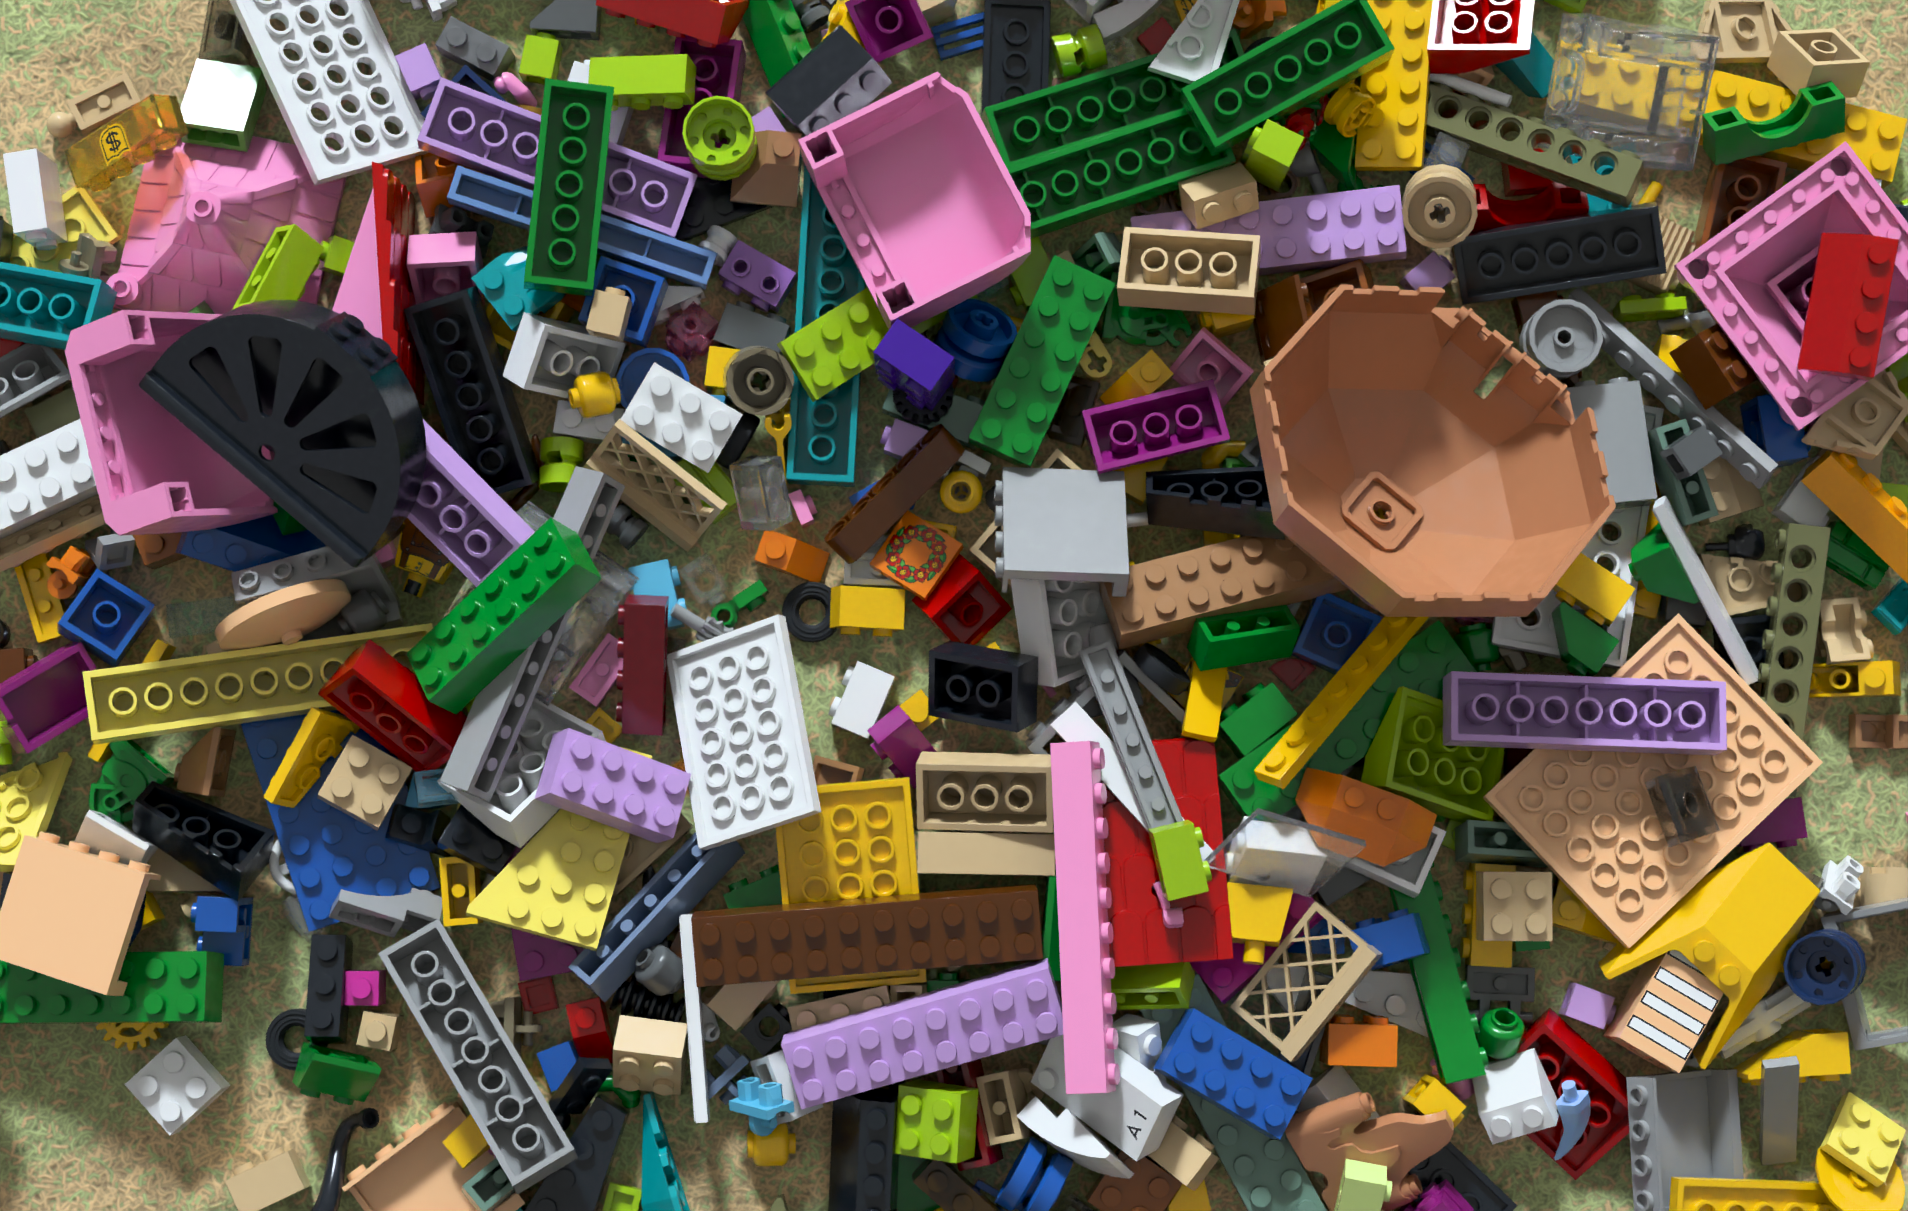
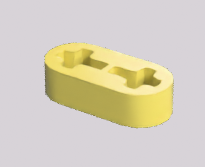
M1094 331L1088 344L1089 347L1086 348L1079 366L1088 378L1101 380L1109 375L1112 368V359L1098 334ZM1092 351L1097 360L1102 358L1105 360L1102 366L1103 372L1099 373L1097 369L1090 370L1088 368L1092 362L1088 353Z

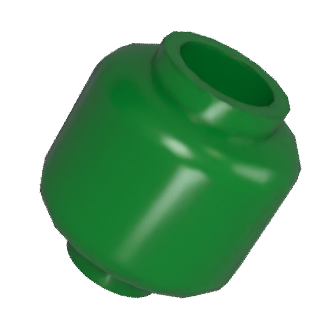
M1486 623L1459 627L1460 633L1454 635L1453 639L1477 672L1491 670L1490 663L1500 658L1499 647L1491 644L1492 628L1486 627Z
M1496 1008L1487 1011L1482 1016L1479 1026L1480 1033L1477 1034L1476 1038L1479 1048L1484 1047L1486 1054L1495 1059H1507L1515 1056L1520 1049L1525 1030L1523 1021L1514 1011L1508 1008Z

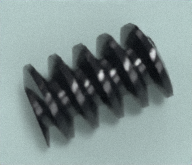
M633 974L617 989L609 1008L613 1011L621 1004V1015L626 1016L634 1010L633 1017L643 1018L646 1016L648 1019L680 1022L686 1004L685 997H682L675 1004L673 1003L674 993L667 994L662 998L648 991L642 984L637 986L635 974Z

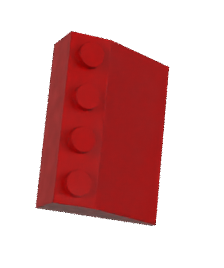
M1433 0L1427 45L1430 74H1465L1530 54L1535 0Z
M1548 1008L1524 1031L1518 1053L1535 1048L1557 1099L1563 1094L1562 1083L1572 1080L1575 1082L1577 1090L1588 1091L1591 1101V1112L1582 1136L1574 1147L1559 1160H1555L1554 1157L1564 1131L1560 1115L1556 1126L1526 1135L1571 1177L1577 1180L1629 1134L1627 1081L1623 1074L1551 1008Z

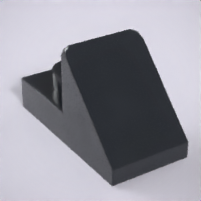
M398 803L393 806L385 838L443 857H450V853L437 846L439 839L452 819L438 809L429 814Z

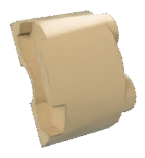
M1858 597L1821 600L1819 615L1821 624L1817 630L1816 645L1820 657H1827L1826 664L1864 662L1872 659L1874 654L1873 643L1871 639H1867L1862 633V628H1866L1867 616L1865 610L1860 608Z
M1863 868V873L1861 874V906L1908 897V868Z

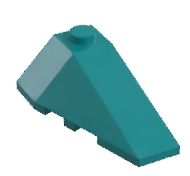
M648 1092L643 1095L642 1211H690L654 1092Z

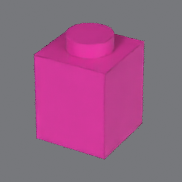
M387 970L345 971L344 1005L379 1006L386 1004Z

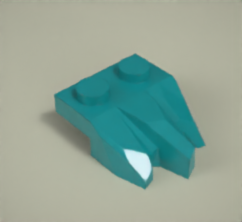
M523 246L496 257L471 278L514 332L518 330L524 312L537 315L540 311L546 313L562 300L566 294L524 289L528 246Z

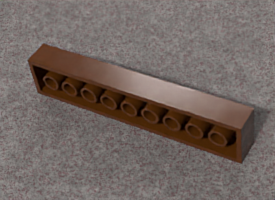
M1036 884L695 911L691 917L697 987L1043 959L1039 899Z

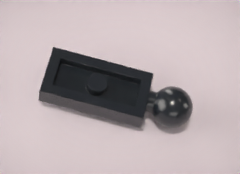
M579 1057L548 1102L563 1131L571 1123L570 1114L583 1113L613 1070L609 1059Z

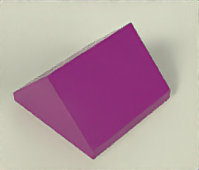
M850 0L845 2L866 51L877 63L934 37L917 0Z

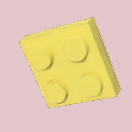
M1848 1092L1842 1096L1820 1149L1876 1187H1879L1886 1181L1906 1130L1851 1092Z

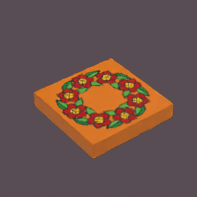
M907 511L869 564L874 570L924 601H927L964 547L956 539L912 512Z

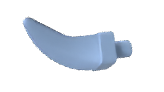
M1572 1080L1562 1083L1563 1094L1556 1102L1564 1131L1554 1157L1555 1160L1561 1159L1574 1147L1582 1136L1590 1117L1591 1101L1588 1091L1577 1090L1575 1082Z

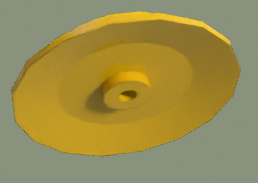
M1820 1147L1818 1148L1815 1169L1819 1185L1829 1201L1840 1211H1899L1904 1204L1905 1185L1901 1170L1895 1161H1893L1885 1183L1876 1187L1820 1149Z

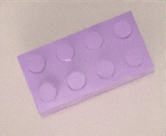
M567 728L552 736L534 799L646 840L660 843L674 838L691 774Z

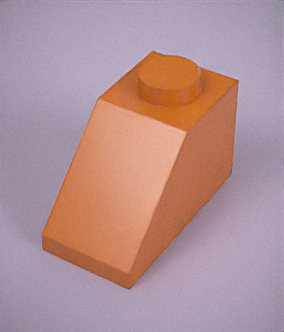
M765 528L754 561L756 564L802 580L820 583L830 553L798 539Z

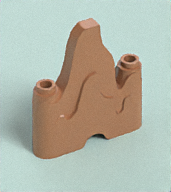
M1356 1092L1294 1114L1285 1130V1134L1304 1168L1308 1171H1317L1324 1175L1323 1181L1326 1188L1322 1191V1198L1330 1211H1334L1346 1159L1387 1166V1181H1392V1192L1390 1201H1383L1381 1210L1392 1211L1418 1199V1195L1423 1193L1422 1185L1417 1175H1409L1407 1173L1420 1162L1439 1152L1450 1142L1454 1134V1123L1447 1110L1422 1116L1392 1113L1367 1120L1371 1117V1113L1376 1111L1375 1103L1368 1092Z

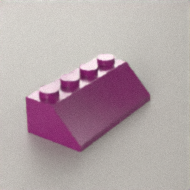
M1213 379L1082 411L1085 436L1098 474L1231 441Z

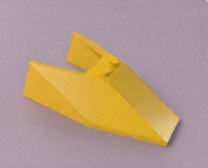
M1769 842L1708 872L1629 949L1619 942L1598 964L1604 976L1610 980L1668 951L1677 950L1728 997L1729 1002L1717 1028L1692 1051L1698 1064L1705 1070L1772 986L1785 961L1787 951L1799 934L1820 890Z

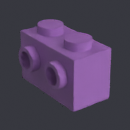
M740 240L737 241L718 273L720 280L723 281L722 287L736 296H739L741 292L752 298L750 302L752 305L766 313L769 309L778 313L797 280L796 272Z

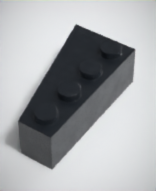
M1263 466L1146 472L1148 525L1285 540V535L1273 523Z
M151 781L134 803L132 825L134 832L237 902L269 864L275 831L155 781Z
M604 1094L598 1095L569 1140L578 1158L547 1176L525 1211H597L630 1111Z

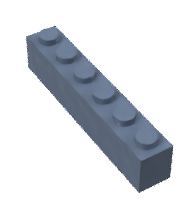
M695 832L602 930L597 951L585 948L568 966L569 969L602 1001L606 1002L635 971V960L638 954L646 948L650 949L653 946L659 945L679 924V917L682 914H688L745 854V851L737 841L709 850L699 849Z

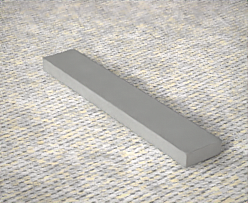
M1111 639L1080 650L1078 653L1148 829L1183 821Z

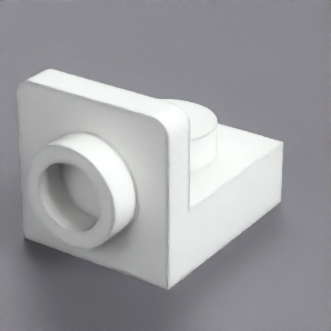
M967 450L964 451L961 458L955 463L960 466L959 470L969 471L975 476H980L984 479L991 468L990 462ZM954 465L941 477V479L944 480V478L951 473Z

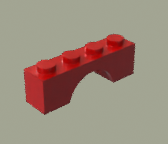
M1551 183L1542 193L1529 199L1517 201L1504 200L1492 195L1487 189L1486 184H1473L1476 189L1478 216L1472 231L1589 212L1587 193L1560 183Z

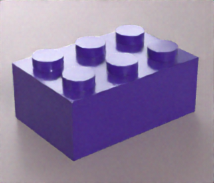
M898 318L873 352L876 373L879 375L878 381L893 391L897 387L907 394L905 399L920 410L925 406L932 411L955 379V357Z

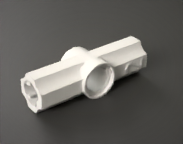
M1787 983L1759 1001L1720 1050L1719 1054L1722 1058L1726 1059L1752 1042H1759L1772 1036L1782 1028L1781 1024L1809 1008L1811 1004L1793 993Z

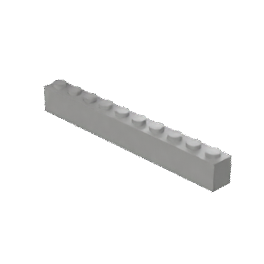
M575 466L553 519L578 533L593 561L625 486L605 473ZM574 605L476 696L440 782L490 802Z

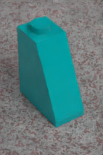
M1533 32L1530 54L1494 64L1528 97L1546 98L1557 90L1558 83L1566 76Z

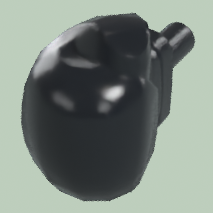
M1752 524L1738 525L1735 528L1734 534H1727V542L1705 543L1706 552L1727 550L1729 558L1740 557L1757 560L1763 556L1765 551L1763 532L1753 529Z

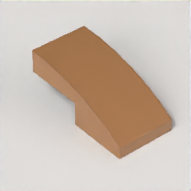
M1848 715L1849 748L1908 749V715Z

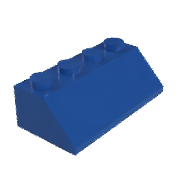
M268 515L220 528L182 532L175 553L236 572L323 548L326 545L309 530L283 536L273 515Z

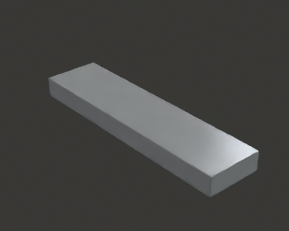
M1797 1056L1762 1060L1759 1159L1762 1166L1796 1161L1800 1068Z

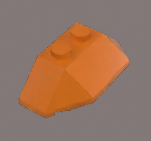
M1308 767L1305 769L1295 798V802L1318 844L1381 867H1385L1426 848L1437 814L1410 799L1344 775Z

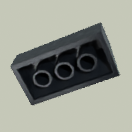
M872 1089L833 1101L828 1211H897L899 1154H894L898 1091Z

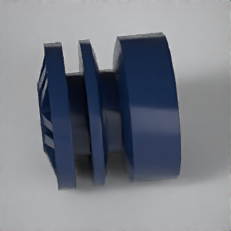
M1832 928L1816 930L1796 940L1787 951L1783 965L1785 980L1793 993L1802 1000L1816 1005L1834 1004L1854 993L1864 981L1867 969L1865 953L1858 941L1846 932ZM1825 957L1828 961L1834 960L1836 967L1831 969V973L1829 969H1822L1821 967Z

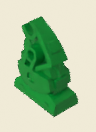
M1111 273L1109 280L1116 284L1105 307L1101 334L1102 343H1112L1118 338L1121 342L1131 346L1145 345L1154 347L1167 342L1176 349L1180 346L1181 342L1174 338L1173 333L1175 331H1183L1186 338L1192 335L1193 332L1182 310L1119 306L1117 293L1119 273ZM1153 333H1159V334H1160V335H1158V336H1156V337H1149V336H1147V334H1153Z
M132 739L110 742L109 747L114 755L101 766L102 775L97 783H91L89 795L90 810L101 812L123 826L124 822L133 820L135 800L151 781L162 785H170L174 781V774ZM133 805V808L130 811L124 813V810L126 808Z

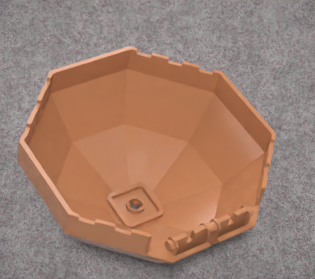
M1340 284L1268 363L1250 388L1274 525L1296 547L1364 603L1386 617H1527L1548 595L1616 508L1614 496L1609 495L1606 483L1608 470L1604 453L1599 451L1595 434L1598 432L1594 411L1587 407L1575 420L1569 396L1571 393L1566 389L1567 385H1563L1550 373L1545 376L1538 369L1541 366L1526 355L1525 351L1521 353L1512 346L1513 341L1506 339L1497 330L1493 332L1485 327L1487 322L1475 314L1472 308L1467 310L1464 306L1461 308L1435 307L1445 294V290L1441 287H1419L1417 290H1400L1399 286L1374 285L1372 289H1356L1353 285ZM1503 356L1513 365L1489 395L1482 399L1474 390ZM1373 509L1375 511L1382 509L1385 512L1383 516L1385 519L1377 517Z

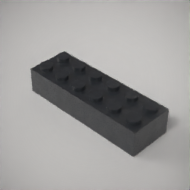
M1656 202L1632 205L1628 208L1619 207L1471 231L1463 241L1454 245L1462 305L1667 273L1659 211Z
M477 285L403 309L451 448L497 494L528 486L538 481L539 467L510 381L502 376L505 367Z

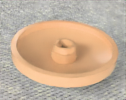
M320 579L296 584L258 598L234 611L218 624L214 632L219 647L227 652L278 644H293L301 640L304 635L318 629L337 616L341 609L351 601V595L345 582L339 579Z

